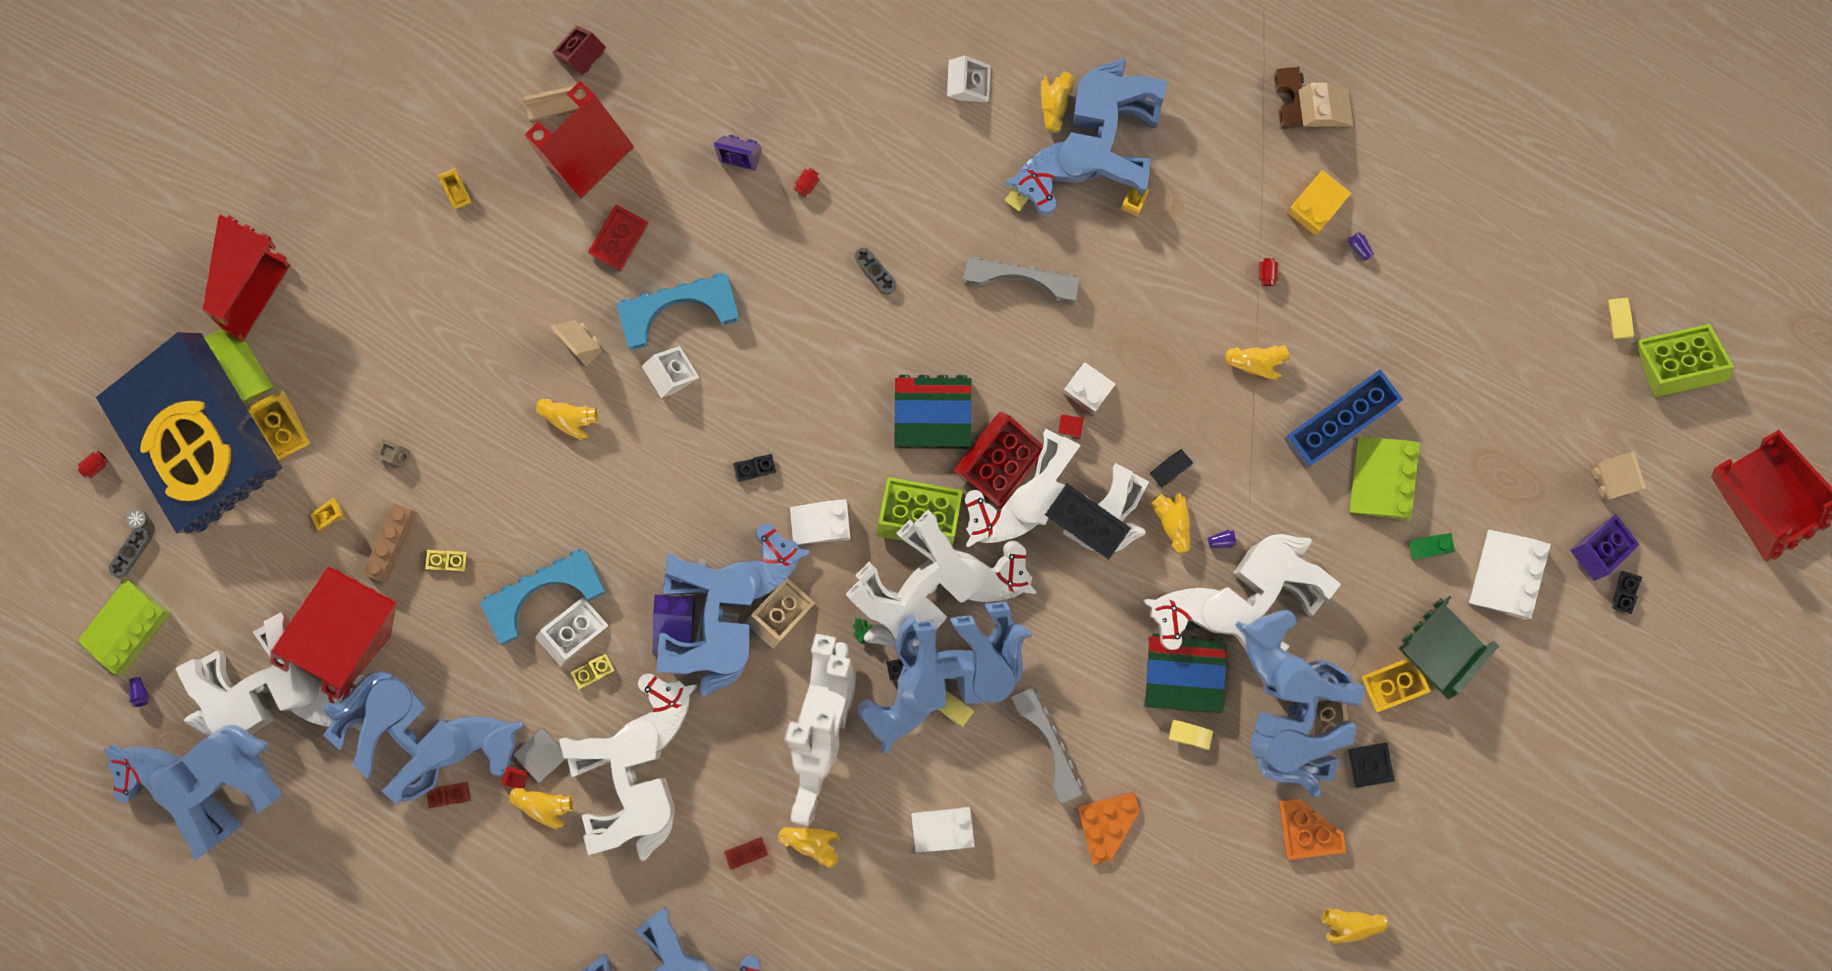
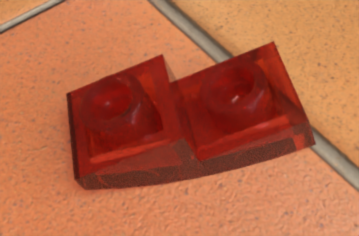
M468 782L436 787L426 792L429 809L471 801Z
M762 837L723 852L730 870L768 856Z

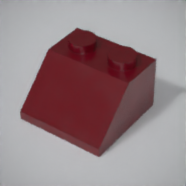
M576 25L553 51V54L574 72L583 75L590 70L594 61L603 55V51L607 47L592 32Z

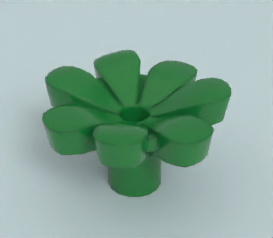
M856 618L853 628L857 631L853 634L855 638H859V643H864V636L873 625H868L867 620Z

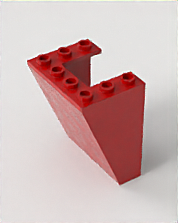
M579 81L566 93L579 108L553 134L538 121L524 135L541 161L582 199L634 148V145L596 95ZM581 89L584 95L583 99L575 97L577 90ZM536 130L544 132L541 140L533 138V133Z
M220 214L217 220L203 311L226 334L244 342L291 265L283 254L270 252L271 249L274 250L276 248L270 236L265 233L260 235L247 224L242 226L238 224L239 221L229 215L225 217Z
M1780 430L1763 438L1760 448L1733 464L1730 458L1713 470L1712 480L1766 562L1770 559L1775 560L1779 558L1783 551L1794 549L1803 539L1809 540L1816 534L1815 532L1820 529L1823 531L1832 524V487Z
M328 566L272 648L270 664L286 673L289 671L290 663L323 680L321 689L323 693L339 700L391 638L397 602L393 601L390 597L376 592L373 588L361 584L358 580L348 577L341 571ZM328 686L332 687L336 692L330 690Z

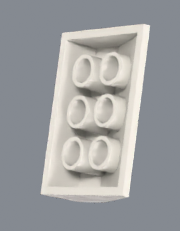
M1488 530L1469 604L1523 620L1531 619L1551 544L1527 537Z

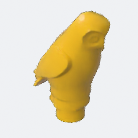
M1063 71L1060 77L1055 78V82L1052 85L1047 76L1041 81L1042 112L1045 129L1049 133L1060 132L1069 96L1074 89L1073 84L1076 78Z
M1274 345L1269 348H1248L1244 350L1236 347L1228 349L1225 355L1228 365L1249 374L1262 376L1277 381L1282 375L1274 371L1273 367L1281 365L1283 361L1290 359L1286 345L1279 347Z
M540 399L536 405V412L541 417L579 441L588 438V434L580 427L589 426L591 423H598L599 420L596 407H576L566 403H552L550 399Z
M1160 493L1150 501V504L1154 507V512L1160 518L1163 529L1171 539L1176 553H1187L1190 550L1191 541L1189 511L1185 497L1181 496V493L1176 494L1174 503L1171 498H1166Z
M513 788L509 795V802L541 824L555 830L562 828L564 822L556 816H562L566 812H572L574 809L572 796H564L562 794L550 795L537 791L527 792L523 788Z
M785 827L778 834L779 843L786 847L792 846L801 854L814 858L819 864L825 865L829 869L840 859L835 853L834 847L829 844L840 841L841 837L838 836L837 832L814 828Z
M1326 908L1322 915V922L1327 924L1332 930H1335L1326 934L1327 940L1332 944L1366 939L1369 936L1386 931L1388 927V920L1384 915L1376 914L1371 916L1360 912H1345L1340 909L1333 910L1330 908Z

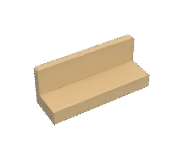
M574 86L523 97L530 122L575 112L579 106L566 95ZM580 89L575 92L577 99H583Z

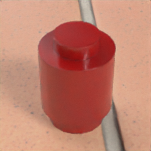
M809 168V170L804 169L794 183L795 187L793 189L806 197L808 194H811L819 182V174L812 168Z
M1264 258L1259 263V281H1261L1262 286H1276L1279 262H1276L1275 258Z
M98 450L92 452L78 463V471L83 477L86 478L88 476L92 478L104 469L109 461Z

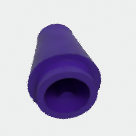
M1358 232L1348 239L1349 247L1365 261L1374 255L1364 234L1362 235Z
M1228 529L1208 537L1210 548H1232V546L1237 545L1234 530L1229 531Z
M141 677L129 679V703H132V707L147 705L150 697Z

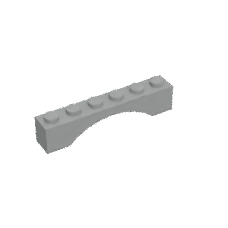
M972 256V258H967L963 284L983 287L988 283L1001 279H1022L1042 287L1055 301L1075 304L1080 278H1076L1074 274L1066 273L1065 275H1060L1053 270L1043 272L1039 271L1036 267L1022 268L1016 263L1006 265L1001 264L999 260L984 261L981 257Z
M1031 687L1010 697L1018 715L1033 723L1043 733L1050 745L1054 760L1052 788L1059 803L1063 804L1082 795L1081 790L1083 786L1079 778L1075 780L1072 773L1075 769L1071 761L1067 762L1064 756L1067 752L1063 743L1059 744L1056 739L1058 733L1055 726H1050L1047 720L1050 718L1046 707L1042 708L1039 703L1042 698L1038 690H1033Z

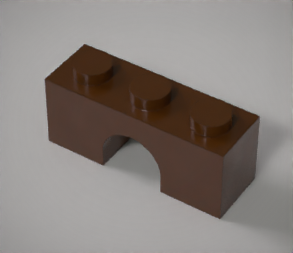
M1299 67L1277 69L1274 73L1276 93L1285 92L1292 98L1291 104L1281 105L1278 111L1281 129L1303 127L1299 90L1304 83L1303 73H1300Z

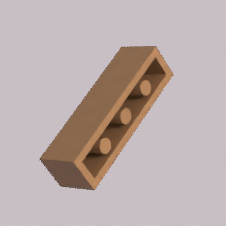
M393 504L362 574L384 583L387 582L417 512L399 504Z

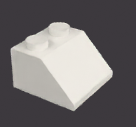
M968 56L949 60L947 97L959 101L989 102L991 65Z
M680 346L653 355L642 366L661 398L675 394L699 378Z
M1084 362L1065 387L1063 394L1094 415L1116 384Z

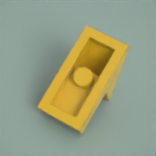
M456 168L438 175L453 209L472 203L463 184V178Z
M1130 187L1121 210L1138 217L1150 189L1147 188L1145 194H1139L1134 188Z
M331 498L310 514L317 531L325 530L334 522L346 519L340 503L335 498Z

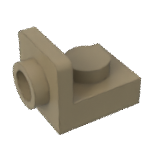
M382 439L375 457L403 468L411 451Z

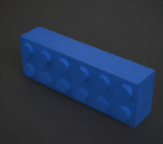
M1380 369L1291 432L1284 439L1305 468L1308 469L1403 401V398Z

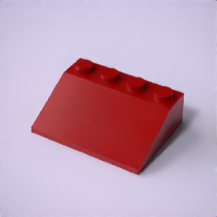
M999 411L953 472L972 488L980 491L994 505L1002 509L1038 463L1043 445L1009 414Z

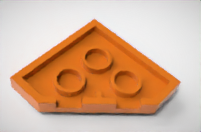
M1135 792L1077 806L1092 864L1113 859L1139 813Z
M1295 798L1278 801L1287 860L1346 853L1344 833L1307 806L1302 800Z

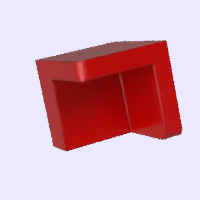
M1061 414L1058 433L1070 435L1073 439H1080L1084 418Z
M507 766L501 785L525 789L530 773L520 768Z

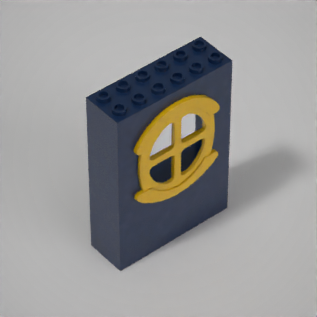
M177 332L96 397L176 534H189L194 531L199 533L206 530L208 524L219 520L224 512L234 509L237 502L247 499L250 496L249 493L263 487V483L266 480L275 478L278 475L277 472L283 468L202 333ZM180 419L194 421L204 429V434L191 445H188L178 430L176 422ZM169 429L180 446L181 452L165 463L161 454V440L165 430ZM207 441H211L214 450V463L211 472L206 475L196 460L194 451ZM186 458L198 476L199 481L195 485L184 484L172 476L171 469Z

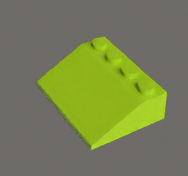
M1710 324L1636 341L1646 379L1655 398L1729 381L1734 369V365Z
M223 330L204 337L245 406L274 388L245 340L242 342L226 334Z
M1358 437L1349 513L1404 521L1411 519L1420 442Z
M887 477L878 521L877 536L904 541L896 533L909 520L915 523L929 510L936 517L940 531L948 538L953 548L963 490Z
M126 578L77 641L112 673L124 675L172 612Z

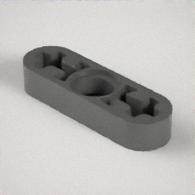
M859 248L855 253L857 264L882 293L886 295L892 294L896 290L895 279L868 248ZM861 253L864 255L866 253L868 254L867 260L870 262V264L867 268L865 267L867 266V262L864 259H862L861 261L859 260ZM878 266L881 269V273L878 276H873L870 273L872 267ZM884 274H886L884 280L887 283L892 282L891 289L883 288L884 282L880 279Z
M138 527L132 531L109 565V572L112 576L123 578L128 575L151 541L152 535L148 529ZM139 533L143 534V536L145 537L144 540H139ZM132 542H136L140 546L138 547L137 545L132 544ZM132 547L135 550V554L133 557L128 558L126 550ZM121 558L126 561H129V563H123L124 561H122ZM117 565L121 566L122 572H117Z

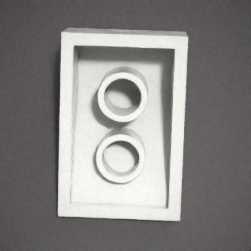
M846 499L790 507L793 542L795 541L797 545L851 540Z
M582 597L541 629L535 638L561 667L609 625L588 601Z
M970 807L911 813L916 853L974 847Z

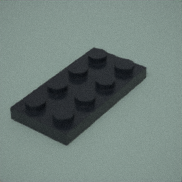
M1066 483L1045 513L1046 517L1108 560L1131 529L1127 524L1068 483Z

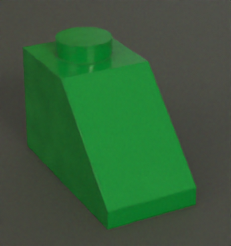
M1452 533L1408 541L1412 560L1455 552Z

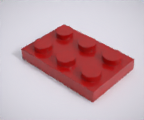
M615 204L587 253L621 272L647 229L649 222Z

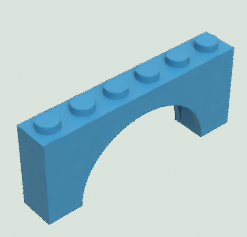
M717 273L710 279L699 278L694 280V283L688 285L681 283L676 285V288L670 290L663 288L655 294L645 293L639 295L637 299L626 298L621 300V303L617 304V308L630 351L649 346L648 333L653 320L664 309L678 303L692 302L708 307L718 316L722 326L740 321L727 274Z
M575 550L565 560L563 558L557 559L553 562V566L546 568V566L535 571V575L531 577L528 575L518 580L519 583L513 586L511 584L501 588L500 593L496 595L491 593L483 597L484 601L480 602V605L500 645H505L521 637L518 629L520 609L525 600L541 587L556 583L569 584L579 589L589 601L607 593L587 551Z

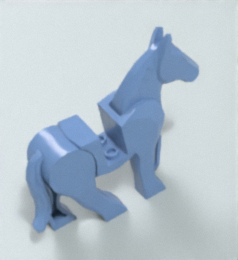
M1006 602L985 604L988 614L995 622V628L989 637L977 627L972 615L950 618L954 628L970 644L972 651L951 650L936 652V626L933 620L916 622L914 615L910 614L901 623L895 650L904 667L897 682L898 689L894 706H879L869 699L863 700L858 705V713L873 735L880 740L879 746L882 747V753L886 754L895 740L918 727L932 711L946 706L945 678H957V686L965 704L983 703V701L998 702L1010 695L1014 685L1019 682L1022 676V643L1025 638L1032 637V633L1021 625L1013 623L1011 611ZM915 640H919V648L912 645Z
M1280 610L1258 618L1249 625L1238 621L1235 625L1245 636L1248 656L1254 670L1263 681L1264 692L1280 699L1291 701L1288 705V716L1259 712L1255 725L1256 731L1251 739L1253 757L1258 761L1260 772L1268 779L1281 783L1301 785L1308 790L1310 796L1314 798L1319 797L1321 789L1318 780H1335L1339 758L1328 754L1341 747L1353 745L1357 724L1346 720L1323 734L1309 736L1314 724L1319 699H1326L1361 707L1365 686L1353 683L1346 671L1328 661L1320 659L1307 663L1302 658L1296 657L1280 648L1284 634L1296 624L1295 615L1292 612Z
M376 671L365 676L342 701L326 704V714L333 721L323 736L340 750L343 746L347 728L354 723L364 721L359 735L357 754L352 765L368 779L371 776L374 764L375 746L381 734L387 729L391 737L412 756L411 761L382 789V792L398 805L399 801H412L433 789L441 767L455 764L479 748L483 749L490 760L491 774L498 777L504 776L507 766H510L515 746L516 731L524 727L523 721L507 723L483 716L462 717L452 721L440 717L418 740V735L409 728L407 730L406 728L425 709L426 703L414 690H411L410 686L403 679L394 677L392 674L384 671ZM421 776V778L418 781L412 783L415 779Z

